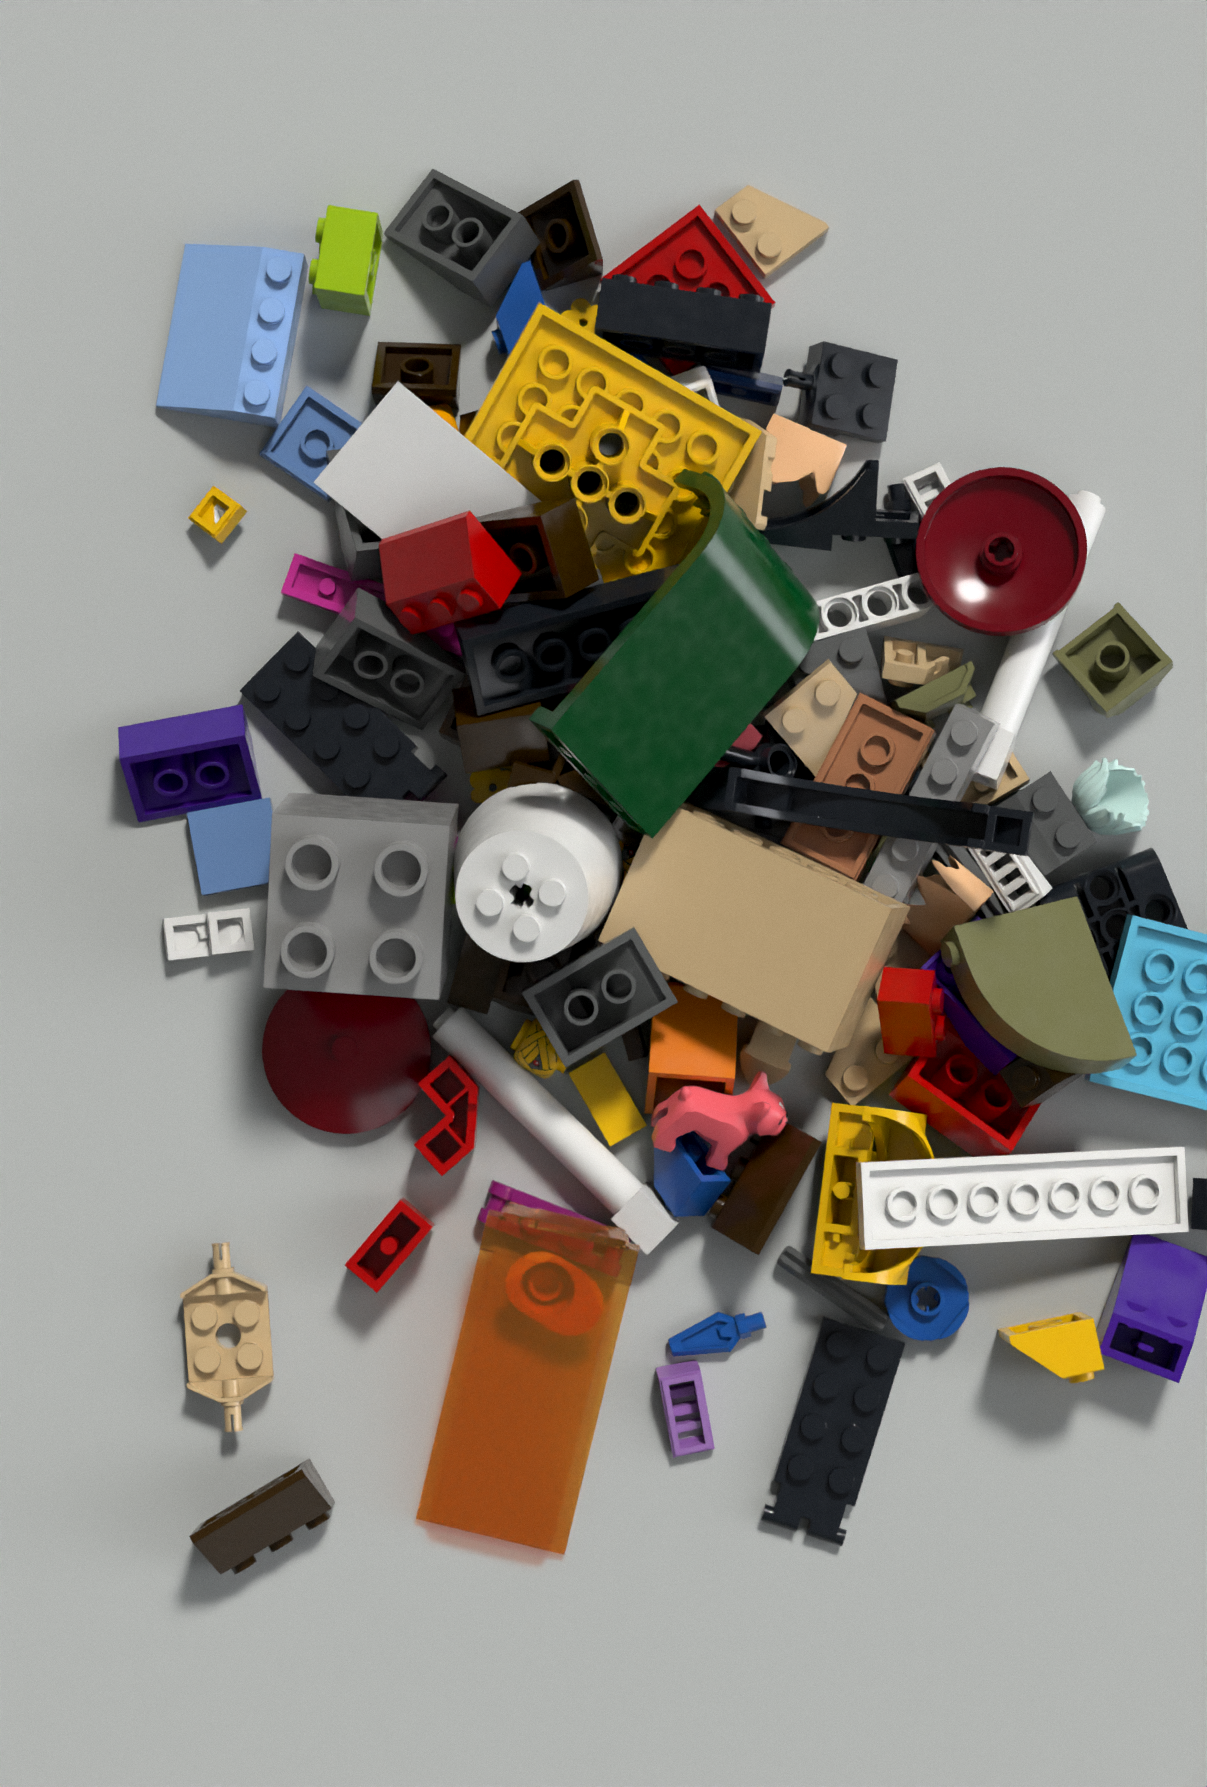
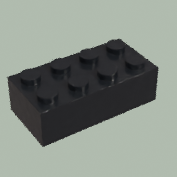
M616 274L612 275V279L602 278L595 322V335L629 354L760 373L765 354L772 303L763 302V297L754 294H739L738 298L721 296L722 292L713 288L699 287L696 289V292L679 290V285L673 282L655 281L653 286L637 283V279L632 276Z

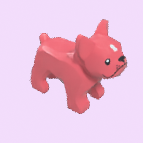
M759 1071L754 1076L749 1089L737 1096L716 1092L697 1085L683 1086L668 1099L659 1103L653 1110L651 1126L655 1128L651 1136L655 1148L672 1152L678 1137L694 1131L711 1144L705 1157L706 1165L723 1171L728 1165V1155L741 1146L750 1135L776 1136L780 1134L788 1121V1112L784 1108L782 1098L769 1090L767 1074L764 1071Z

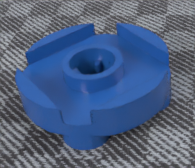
M920 1255L916 1256L909 1266L907 1285L886 1284L883 1302L890 1321L901 1333L914 1340H939L952 1335L964 1323L969 1311L968 1286L962 1273L948 1261L939 1257ZM928 1286L933 1287L937 1291L934 1295V1299L938 1302L937 1305L929 1310L927 1305L925 1310L919 1309L916 1305L919 1302L916 1293L922 1287H924L925 1291H927Z

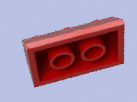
M470 510L384 538L379 543L386 605L412 635L501 609L522 574Z
M948 1016L945 1041H938L935 1058L914 1056L889 1093V1096L911 1112L927 1115L926 1123L973 1157L1009 1155L1041 1105L1021 1108L1000 1073L994 1076L965 1046Z

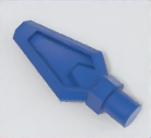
M716 1312L669 1338L668 1341L673 1357L731 1352L740 1338L752 1337L751 1332L767 1327L762 1312L748 1316L745 1313L735 1315V1317Z

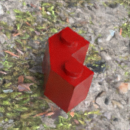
M451 1055L418 1083L422 1090L444 1113L445 1117L422 1136L414 1146L441 1176L445 1175L476 1147L480 1087Z

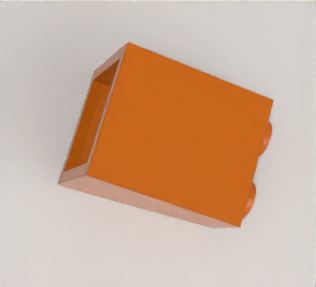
M667 983L678 1002L651 1018L644 1114H652L659 1103L668 1099L683 1086L697 1085L716 1092L733 1095L738 1016L721 1008L723 1001L708 995L707 999L694 996L683 989L684 984Z

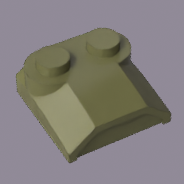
M1119 602L1113 605L1114 608L1063 648L1053 652V657L1089 698L1092 708L1106 718L1123 713L1158 686L1173 668L1171 658Z
M972 661L888 704V707L932 729L936 727L932 719L945 712L950 716L955 704H963L973 708L970 700L977 695L970 684L975 671Z

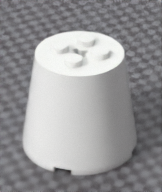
M536 783L501 790L476 808L466 821L458 837L453 859L457 912L463 927L476 944L490 954L514 962L538 961L575 945L593 934L605 922L622 887L624 867L616 831L605 814L593 802L566 787L550 783ZM523 884L529 885L532 888L530 897L528 896L526 899L521 898L517 894Z

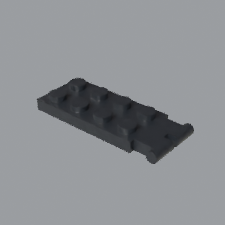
M299 631L240 690L262 714L347 796L405 800L404 798L412 792L420 801H424L448 776L436 764L431 769L423 764L414 755L419 749L418 746L379 708L314 677L313 668L316 648Z
M823 1316L774 1472L773 1480L779 1482L780 1485L773 1506L764 1505L760 1518L761 1521L796 1532L801 1517L808 1518L810 1520L806 1531L807 1536L839 1546L843 1545L847 1530L839 1528L847 1504L855 1507L905 1342Z

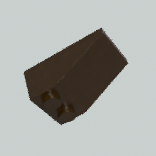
M575 498L542 501L476 517L522 573L504 603L564 599L599 580Z

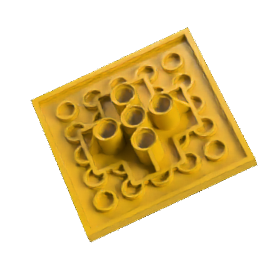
M538 302L464 437L541 501L575 498L595 567L600 570L603 582L606 583L681 563L701 538L709 518L700 514L702 509L694 507L693 503L698 497L693 491L678 487L674 480L683 469L700 474L706 471L717 478L724 490L728 492L762 431ZM607 433L618 434L621 438V447L613 455H605L599 451V441ZM555 449L563 455L562 465L555 471L549 472L540 467L541 455L547 450ZM586 471L597 472L600 476V483L596 490L586 493L578 489L577 481L582 473ZM623 492L634 493L637 497L636 507L629 513H620L615 510V500Z

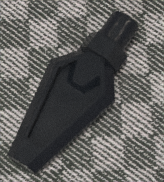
M904 483L888 485L889 502L886 503V510L910 511L911 504L910 500L906 499ZM918 520V530H919V527H920V524H921V522H920L919 520ZM908 539V542L904 544L886 543L898 578L918 573L916 563L917 539Z

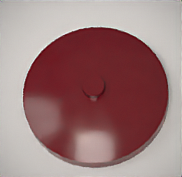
M1010 467L978 470L948 485L928 507L921 521L916 541V563L919 578L933 605L958 626L989 636H1012L1026 633L1054 619L1065 609L1076 594L1084 575L1087 560L1085 528L1076 507L1069 497L1044 477L1023 469Z
M286 990L268 1017L262 1042L264 1071L272 1091L281 1104L293 1116L307 1125L322 1131L338 1134H355L370 1131L400 1116L420 1093L422 1088L418 1083L428 1075L432 1054L429 1026L415 998Z

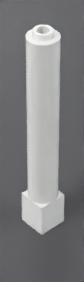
M1079 490L1077 494H1069L1067 496L1076 507L1082 519L1087 538L1088 558L1106 508L1100 503L1101 498L1088 491ZM1069 604L1061 613L1045 625L1010 637L980 712L1001 724L971 781L998 790L1016 745V736Z
M449 1007L434 1022L433 1026L438 1031L433 1035V1038L614 1215L611 1220L646 1255L677 1226L683 1217H675L666 1208L664 1200L658 1191L648 1181L642 1184L525 1068L516 1063L514 1057L463 1007L456 1012Z

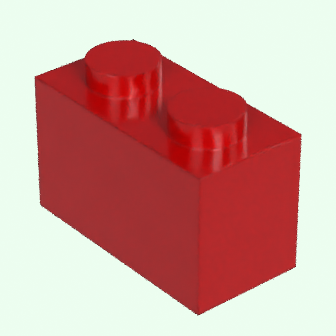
M884 967L877 998L884 1054L935 1058L938 1041H945L947 1033V1016L940 1015L943 1012L944 989L937 988L935 970Z
M403 1197L346 1262L345 1266L377 1293L435 1224Z

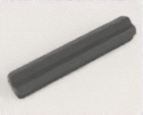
M792 1246L785 1247L777 1259V1264L872 1331L878 1333L884 1328L889 1319L887 1312L835 1276L811 1273L812 1260Z

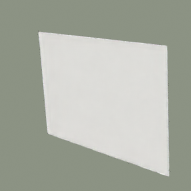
M397 381L313 482L382 539L469 510L475 517L542 502L399 381Z

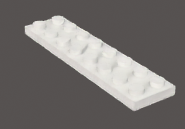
M1185 1147L856 1162L859 1246L862 1250L1189 1232Z

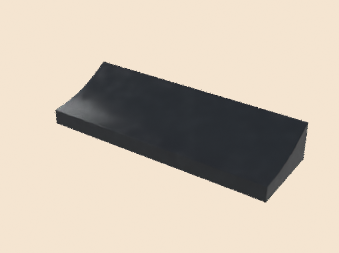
M679 564L587 587L568 598L537 600L454 622L477 715L480 716L571 692Z

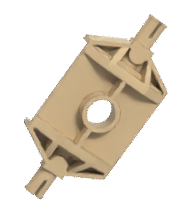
M223 1242L221 1246L220 1243H212L214 1263L212 1274L180 1294V1298H183L189 1380L186 1385L188 1389L221 1403V1406H224L225 1432H232L233 1430L236 1432L243 1430L241 1405L244 1404V1399L274 1380L268 1286L235 1272L234 1267H231L230 1242ZM223 1324H233L240 1330L241 1339L235 1347H225L219 1342L218 1330Z

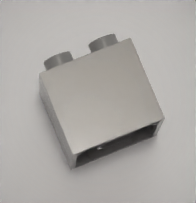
M290 792L272 813L263 988L439 1000L449 970L454 889L453 859L457 839L459 804Z

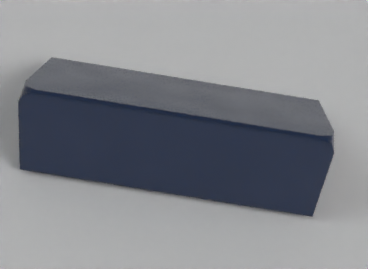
M701 365L706 367L716 394L774 407L778 406L784 378L761 372L755 373Z

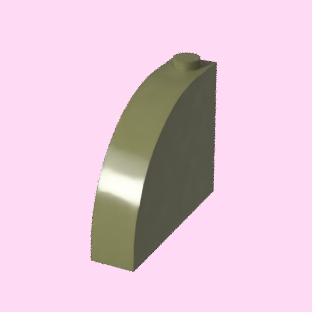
M1077 896L956 925L941 940L942 960L946 967L951 969L960 994L969 1010L993 1038L1016 1055L1051 1070L1075 1074H1096L1118 1070L1137 1056Z

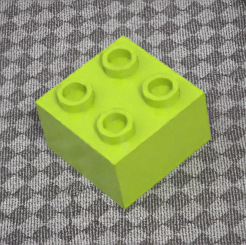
M328 205L326 218H318L315 242L319 243V259L312 258L308 282L313 284L312 294L317 295L322 309L366 316L371 315L384 236L378 213Z

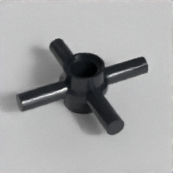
M768 702L767 709L771 707L775 702ZM765 719L762 744L756 746L752 751L731 745L720 758V760L740 765L743 769L810 781L815 779V776L808 768L797 765L794 751L788 745L780 743L781 736L767 719ZM756 816L755 827L771 829L772 819Z

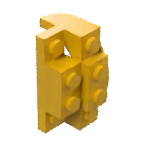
M832 1103L811 1273L842 1277V1279L861 1282L907 1285L909 1266L923 1247L860 1250L856 1162L934 1159L932 1149L925 1135L927 1115L893 1109ZM874 1138L876 1144V1151H872Z

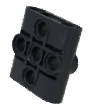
M1153 848L1146 849L1053 886L1043 898L1035 903L1036 906L1078 897L1109 982L1121 938H1112L1106 931V922L1111 916L1119 917L1124 924L1127 914L1148 919L1145 914V908L1148 902L1153 900L1160 903L1163 907L1164 916L1161 923L1188 929L1160 859ZM1095 877L1103 878L1109 885V894L1104 900L1095 898L1090 892V883Z

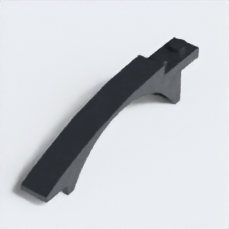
M866 460L856 475L828 499L795 514L767 519L765 530H757L767 538L770 544L825 551L832 550L833 535H841L842 540L850 542H861L866 540V537H882L886 543L904 544L908 542V539H917L918 511L876 509L879 460ZM586 471L581 474V481L597 489L600 483V476L597 472ZM623 492L617 497V499L636 506L637 497L634 493Z
M714 766L698 784L694 800V807L1021 856H1028L1034 812L995 807L980 803L932 799L860 789L736 767L723 768Z

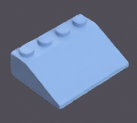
M185 244L157 396V408L275 428L279 426L282 419L309 268L304 254L257 246Z

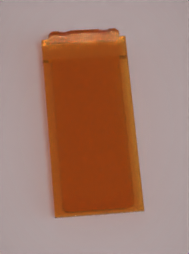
M514 1202L504 1205L500 1212L489 1209L416 1519L565 1555L640 1245L629 1243V1235L625 1233L624 1229L603 1226L593 1221L543 1209H533Z

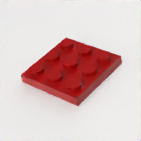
M700 204L602 277L612 279V275H628L636 278L637 283L654 286L655 281H668L678 284L679 290L696 292V289L699 287H708L721 291V296L738 298L739 294H754L763 297V302L772 303V308L775 307L776 303ZM658 358L671 376L689 371L698 365L696 363Z

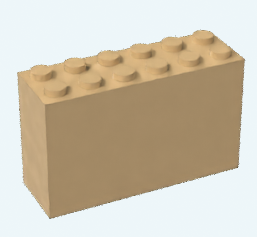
M684 801L653 839L646 835L643 836L598 941L605 943L635 927L665 980H669L672 976L685 983L683 989L686 992L703 999H707L708 995L723 1001L721 1005L723 1010L742 1018L747 1013L761 1020L759 1027L777 1036H783L784 1032L799 1039L797 1045L802 1049L816 1055H821L823 1051L831 1053L832 1051L848 1047L910 910V906L709 811L694 807L692 803Z

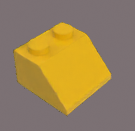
M1082 1312L998 1329L1001 1339L1059 1377L1068 1379L1069 1383L1092 1380L1095 1378V1371L1104 1370L1094 1318Z

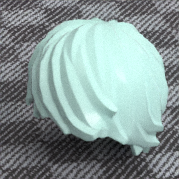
M1101 758L1102 763L1095 760L1087 770L1080 774L1073 785L1072 804L1092 832L1100 835H1119L1141 831L1142 827L1146 826L1147 816L1149 815V810L1147 809L1149 799L1148 794L1145 792V782L1142 780V775H1137L1134 768L1118 765L1117 759L1109 763L1107 758Z

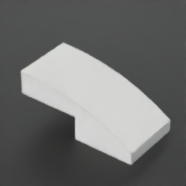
M250 908L162 919L167 961L254 950Z

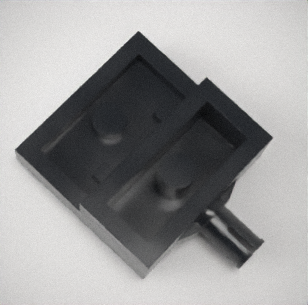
M825 341L809 346L805 373L787 369L783 376L787 378L783 380L785 387L803 390L798 424L832 437L845 435L878 444L886 442L898 360Z

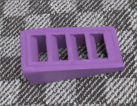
M697 1360L656 1368L673 1458L715 1449L701 1370ZM692 1381V1383L669 1387V1385ZM695 1395L696 1400L672 1404L671 1400ZM699 1413L697 1418L675 1422L676 1416ZM702 1428L703 1435L683 1439L678 1438V1433Z

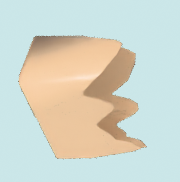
M773 413L765 429L777 438L775 459L771 466L773 474L772 484L798 480L800 488L804 490L803 503L807 508L813 504L820 494H828L847 444Z
M951 855L948 857L951 867H945L939 861L931 860L940 875L917 876V886L926 905L906 904L910 906V910L901 927L931 956H934L941 949V940L953 926L969 923L994 892Z

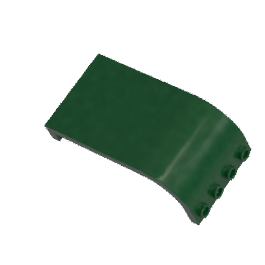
M683 469L674 480L678 487L693 491L698 497L693 503L694 507L702 509L700 514L709 518L707 526L695 547L554 711L539 706L529 718L532 724L630 828L652 839L796 670L812 646L819 626V608L816 600L795 576L790 566L771 547L767 538L752 524L743 509L724 490L720 481L706 471L700 474Z

